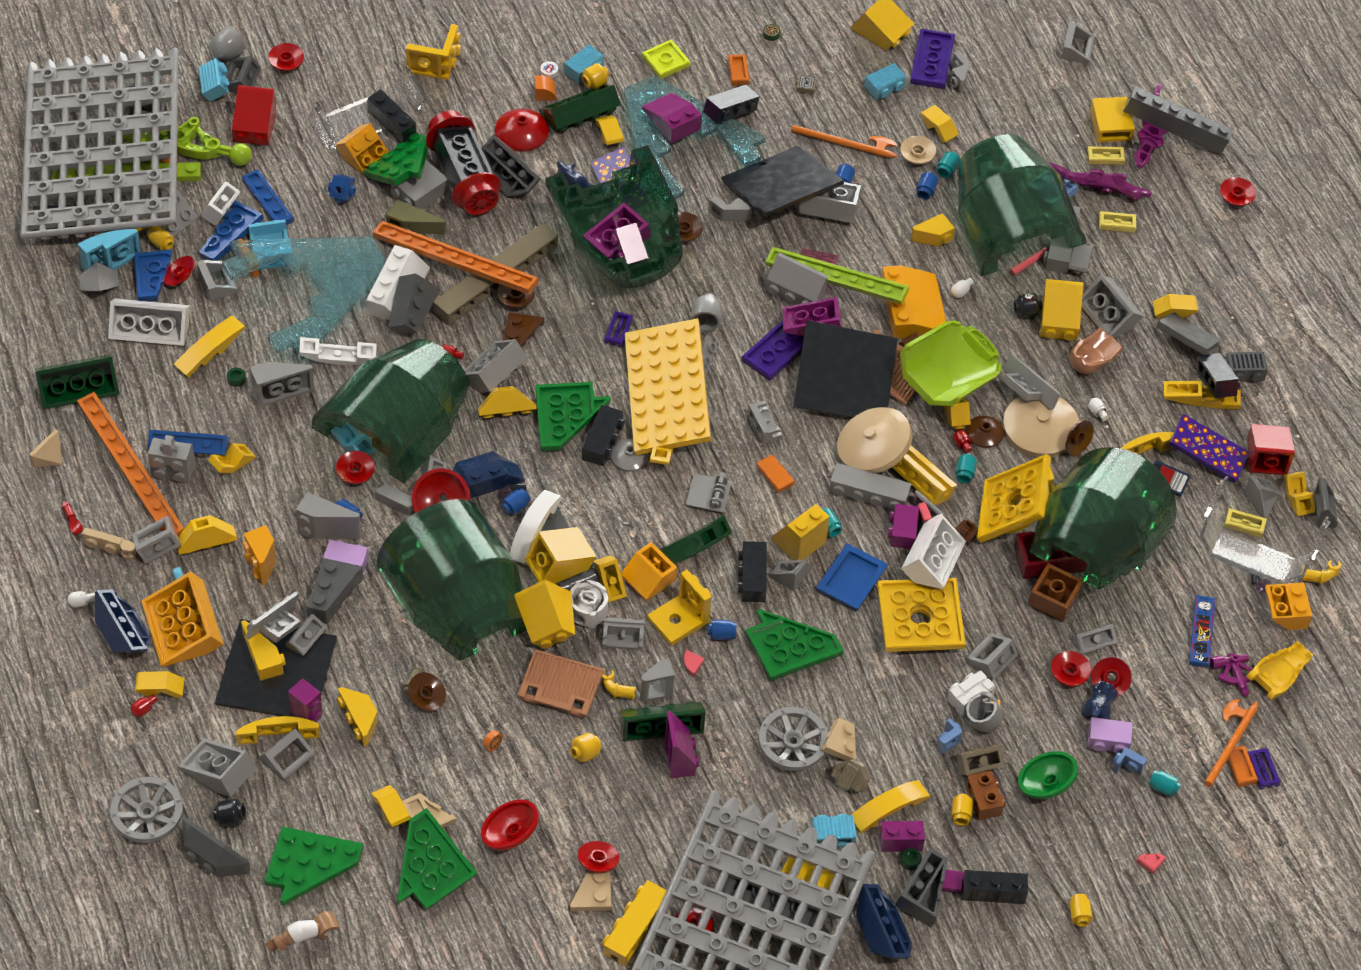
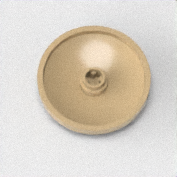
M1019 396L1008 405L1003 418L1004 434L1014 448L1028 456L1038 458L1048 454L1051 458L1057 457L1067 452L1065 448L1067 435L1071 428L1079 422V418L1074 408L1060 397L1055 408L1049 409L1040 400L1025 401Z
M878 407L866 410L852 418L842 429L837 441L838 455L844 465L872 473L883 472L896 465L908 452L912 443V428L906 417L895 409Z

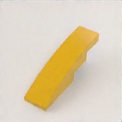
M233 315L201 337L174 365L189 378L201 364L206 366L217 353L221 355L246 327Z
M1164 381V399L1199 407L1241 409V390H1237V396L1215 398L1207 385H1202V381Z

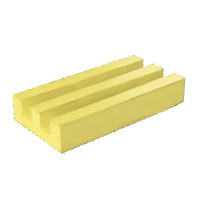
M1088 146L1087 148L1088 164L1124 165L1125 163L1124 147Z
M1100 211L1099 229L1135 233L1136 215Z
M1229 508L1224 527L1262 538L1267 519Z

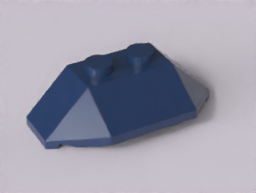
M494 451L456 462L453 469L454 472L458 473L466 481L470 490V499L507 488L508 483L525 482L519 465Z
M113 589L96 590L95 622L111 650L127 653L147 652L152 637L135 608L119 597Z
M863 884L859 893L856 917L871 952L891 959H908L912 942L897 907L882 892L879 884Z

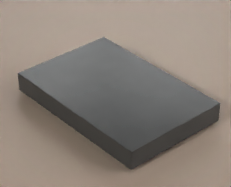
M1175 313L1168 315L1157 324L1158 329L1203 355L1217 347L1221 341Z

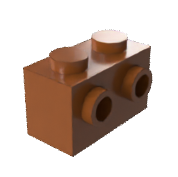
M992 771L968 775L965 786L969 797L973 799V808L978 821L1002 816L1003 808L1006 806L1005 798L999 793V782L996 777H993Z

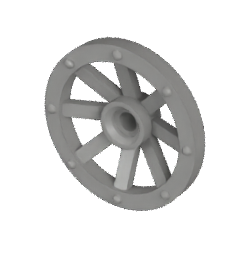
M785 707L772 712L765 718L759 730V746L762 754L773 765L790 771L805 770L816 765L824 757L826 752L821 751V747L827 741L828 731L824 722L813 712L800 707ZM788 717L801 718L796 730H792ZM782 719L786 733L783 734L773 727L772 724ZM807 721L816 727L815 730L802 735ZM767 731L781 741L767 742ZM820 735V746L805 743ZM771 749L785 750L779 757ZM801 750L815 752V754L806 759ZM791 753H794L798 761H790L787 758Z
M140 777L127 782L116 792L111 802L110 813L114 827L123 837L134 842L150 843L167 837L177 828L183 815V804L178 790L168 781L158 777ZM145 787L158 788L152 801L148 800ZM138 788L142 801L139 804L128 796L130 792ZM166 791L173 800L157 807ZM121 802H125L136 812H119ZM175 807L172 818L159 815ZM120 819L138 820L127 828ZM156 821L165 824V826L155 831L153 822ZM143 824H147L148 833L136 832Z

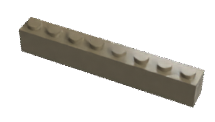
M541 223L525 236H521L517 242L506 247L499 255L492 257L491 260L524 272L558 247V234L545 223ZM474 274L466 276L456 286H452L445 294L435 299L433 302L434 314L450 326L497 292L500 284Z

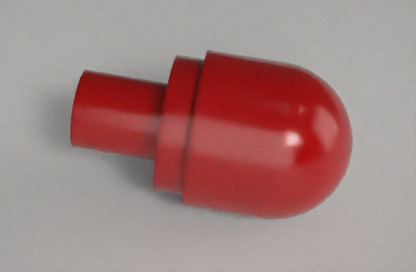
M442 345L438 349V356L448 361H454L456 358L463 360L464 352L457 351V348L451 345Z
M957 430L953 435L955 444L958 448L964 449L966 453H970L972 451L970 437L964 430Z
M153 694L147 699L146 697L139 698L132 703L131 713L136 717L144 716L152 709L151 705L158 701L157 697Z

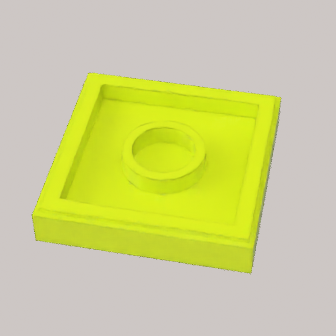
M672 39L642 52V58L659 79H663L690 66V61Z

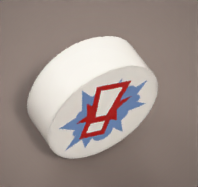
M551 61L544 62L541 65V75L551 79L555 78L558 75V65Z

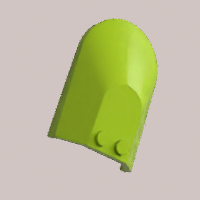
M959 321L944 322L907 343L900 351L903 378L929 405H956L994 380L1002 368L998 361L1000 355L992 342L976 328L970 325L967 328L961 325Z

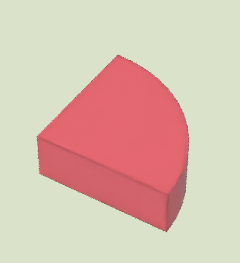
M919 503L918 519L922 520V522L932 519L926 503Z
M686 650L684 664L687 672L694 677L704 663V658Z
M1159 853L1143 854L1137 858L1136 862L1154 874L1165 862L1166 857Z

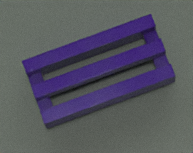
M615 311L604 338V343L608 344L610 342L613 346L618 344L622 348L625 342V333L630 329L633 315ZM618 317H621L615 335L612 338L611 334L613 332ZM625 319H628L624 327L623 333L621 335V338L618 339Z
M1268 749L1248 751L1258 778L1257 784L1259 789L1262 790L1264 787L1272 788L1273 785L1275 787L1280 786L1281 782ZM1260 754H1263L1273 780H1270Z

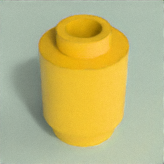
M152 226L148 230L147 237L149 241L161 251L170 250L173 247L174 237L161 226Z
M958 794L952 800L951 818L955 825L966 826L972 820L973 799L967 794Z
M1075 894L1070 898L1071 901L1069 902L1072 923L1079 927H1085L1093 920L1090 900L1085 894Z

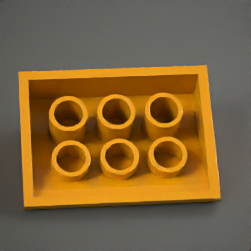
M902 265L882 268L881 278L909 286V292L902 305L885 300L893 337L902 339L915 332L920 337L946 322L936 274Z
M191 571L141 600L162 667L207 655L224 645L204 581Z

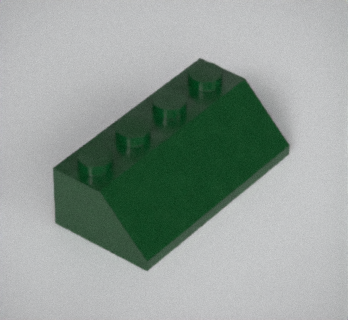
M603 85L600 88L589 89L542 107L539 111L547 120L550 128L560 132L569 129L568 125L573 123L574 125L584 123L586 118L595 119L600 117L602 112H613L621 103L615 85Z
M111 354L35 369L43 409L77 403V400L95 392L98 398L120 394Z
M687 702L685 704H667L665 706H647L645 708H626L625 710H620L622 740L625 742L664 738L667 711H672L690 730L691 735L703 734L705 708L701 702Z

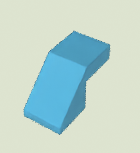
M348 419L342 420L331 430L339 444L348 452L362 451L370 455L376 450L366 434H358Z

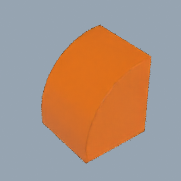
M535 75V101L557 100L555 82L547 76Z

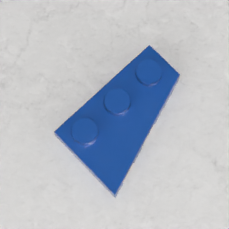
M172 250L134 253L138 300H158L172 257Z

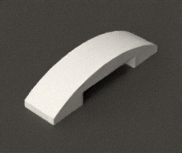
M300 337L299 355L327 364L359 365L376 361L377 344L358 342L357 347L320 344L319 339Z
M544 490L535 499L516 532L509 559L527 565L525 557L537 534L541 531L549 514H554L562 496Z

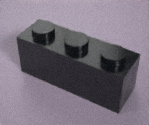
M743 85L707 97L703 113L718 124L756 111L760 96L747 85Z
M380 89L367 98L368 112L399 142L403 143L412 134L417 133L416 122L384 91Z
M1221 353L1198 355V373L1215 398L1237 396V390L1240 388L1239 377H1236L1233 369L1230 368L1227 360L1223 358Z
M604 405L600 406L582 448L583 461L604 466L606 460H610L613 451L611 448L617 444L619 430L622 431L625 425L623 411Z
M743 541L742 549L738 550V561H742V565H738V577H742V582H738V594H741V602H765L767 588V542Z
M964 870L962 879L963 901L1025 904L1028 895V874Z

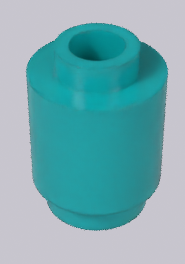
M950 151L944 153L937 165L939 176L949 178L953 175L960 163L957 153Z
M964 454L958 457L955 475L960 483H970L975 476L977 459L973 455Z
M823 508L822 510L830 516L827 535L831 538L841 533L843 529L841 527L842 523L831 508Z
M1155 770L1149 782L1153 790L1169 797L1172 794L1176 795L1181 786L1178 783L1179 778L1164 771L1159 772Z

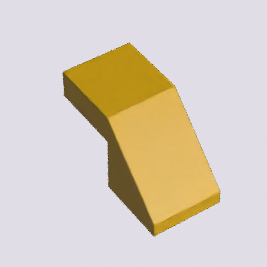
M936 105L920 113L927 129L935 127L942 143L959 135L952 118Z
M608 115L595 118V124L601 130L602 142L604 144L610 145L624 142V137L616 117Z
M1168 294L1153 301L1154 313L1158 319L1174 312L1182 318L1198 312L1197 300L1193 295Z
M232 443L226 455L212 454L208 461L219 473L232 474L254 460L256 456L245 444Z
M1301 471L1284 475L1286 494L1296 516L1315 513L1314 495L1307 491L1305 472Z
M168 671L138 672L136 674L135 692L148 697L153 694L156 696L163 692L179 699L183 696L185 678Z
M391 785L371 793L373 800L382 810L385 822L391 827L411 819L400 796Z

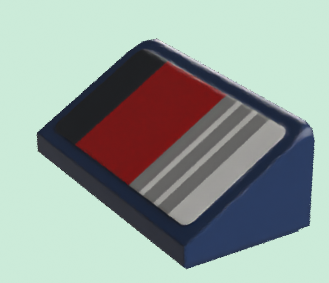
M1155 460L1146 482L1181 497L1189 483L1190 475Z

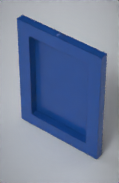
M847 543L817 585L816 590L858 611L888 567V564Z

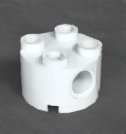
M586 580V583L582 584L581 582L576 583L570 590L574 622L593 629L607 616V590L599 582Z

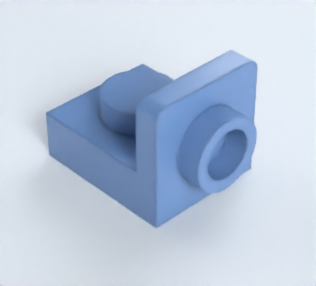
M951 718L946 720L945 732L938 738L937 750L941 754H944L961 742L962 728L958 723H954Z
M1125 747L1123 752H1118L1113 760L1115 764L1113 772L1117 773L1123 765L1129 771L1141 775L1147 759Z

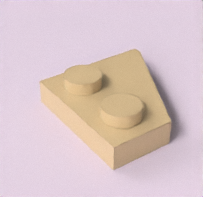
M838 718L834 720L831 731L826 736L827 741L822 745L821 751L845 761L856 759L855 724Z
M421 793L402 801L410 818L427 808L442 828L456 822V817L453 814H447L441 810V806L430 802Z
M588 870L570 904V911L611 910L610 871L596 873Z

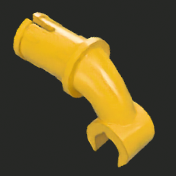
M1330 560L1326 571L1324 569L1319 571L1304 568L1302 581L1316 582L1322 585V583L1340 574L1341 563L1338 561V566L1333 567Z
M604 668L601 682L607 691L614 696V699L620 697L634 700L636 687L615 684L613 669L611 675L607 677Z

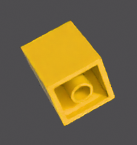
M878 0L850 28L887 51L891 46L895 48L901 42V37L905 39L912 32L910 28L914 23L892 0Z
M1046 279L1042 296L1040 337L1077 341L1080 330L1083 282Z
M815 504L774 534L771 540L793 560H804L826 543L830 516Z
M574 527L539 532L525 557V561L538 582L547 580L556 584L589 570L596 555L580 529Z
M543 580L515 594V600L533 644L543 649H548L552 645L566 641L569 637L576 635L571 591Z

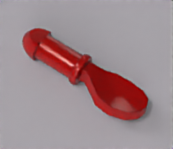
M63 502L61 507L67 516L66 519L70 521V530L73 534L78 535L83 531V525L79 520L75 519L76 514L73 513L70 503Z

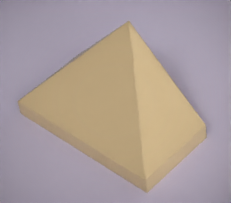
M55 429L29 454L31 466L62 465L61 441L58 430Z

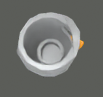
M227 26L212 39L210 49L214 58L230 60L244 51L246 46L237 30L232 26Z
M711 293L698 297L692 305L690 320L695 317L705 320L704 326L700 325L701 333L714 331L720 325L722 317L721 303Z
M980 692L968 702L966 707L968 720L977 731L990 733L1001 725L1003 716L1000 700H997L990 692ZM988 698L991 699L992 702H985L982 699Z

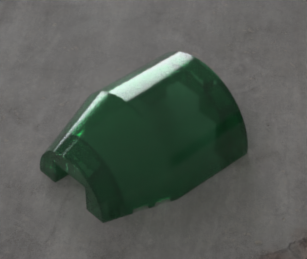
M1014 134L990 137L972 146L961 157L958 168V218L981 276L999 271L998 256L1015 251V243L1046 233L1049 234L1050 239L1064 236L1069 249L1086 244V237L1060 174L1023 137Z
M649 145L631 150L629 166L613 171L611 180L581 189L579 183L569 185L563 172L545 178L546 187L576 249L618 287L637 288L653 283L671 272L681 261L683 252L679 230L678 204ZM624 202L649 223L651 237L643 242L648 259L630 266L627 265L624 257L617 259V256L607 259L583 238L585 233Z
M415 339L363 362L316 412L312 418V429L328 437L335 426L342 428L347 423L372 438V447L388 456L389 475L405 484L451 433L459 408L463 404L469 389V380L462 366L448 351L431 341Z
M1114 447L1092 450L1075 463L1049 494L1044 518L1037 520L1035 524L1030 553L1045 561L1049 560L1057 547L1071 553L1088 563L1082 580L1101 589L1115 582L1117 577L1121 575L1126 576L1135 568L1137 570L1142 568L1171 531L1177 514L1176 500L1172 488L1158 468L1134 452Z
M453 499L428 506L403 521L382 544L377 556V567L413 625L423 629L431 639L437 640L441 647L458 661L477 654V640L507 627L513 637L527 631L515 599V594L523 590L518 566L479 506L474 502L464 499Z

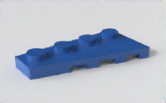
M235 200L232 204L233 208L224 215V221L215 228V234L209 237L199 251L200 257L205 260L218 261L235 246L236 240L244 238L249 233V224L260 223L263 220V215Z

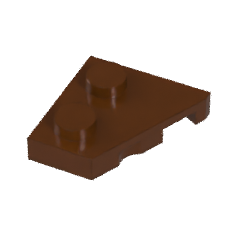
M509 312L503 340L516 339L522 348L526 341L535 334V330L544 324V317Z

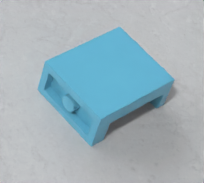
M284 219L249 224L253 256L258 263L259 270L293 265L292 250Z

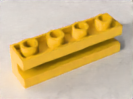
M912 445L906 455L892 467L904 479L912 483L911 485L935 506L949 500L957 486Z
M649 880L646 881L644 886H639L635 893L636 898L633 902H629L626 905L625 914L622 918L616 920L611 935L607 934L602 942L604 956L611 959L614 955L618 958L619 964L624 967L627 965L647 935L667 890Z

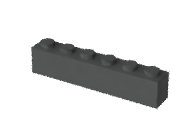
M1134 86L1126 100L1123 112L1220 155L1229 143L1233 130Z

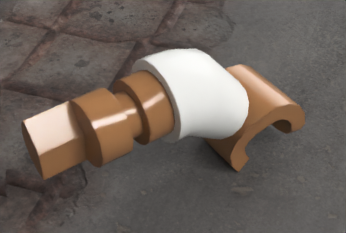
M332 911L322 912L314 917L313 920L292 923L283 932L284 935H277L266 942L265 945L271 952L277 949L283 951L289 947L288 944H299L317 935L321 939H326V932L337 930L340 926Z

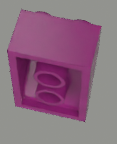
M672 92L642 106V110L670 143L701 130L702 114L691 102Z
M624 202L585 233L583 238L607 259L617 256L618 253L616 246L611 241V232L616 228L637 223L643 242L651 237L649 223Z
M838 297L782 307L784 333L804 336L807 320L843 327Z
M667 711L665 748L670 777L695 776L696 768L699 767L698 755H694L693 751L696 750L695 738H691L690 730L672 711Z

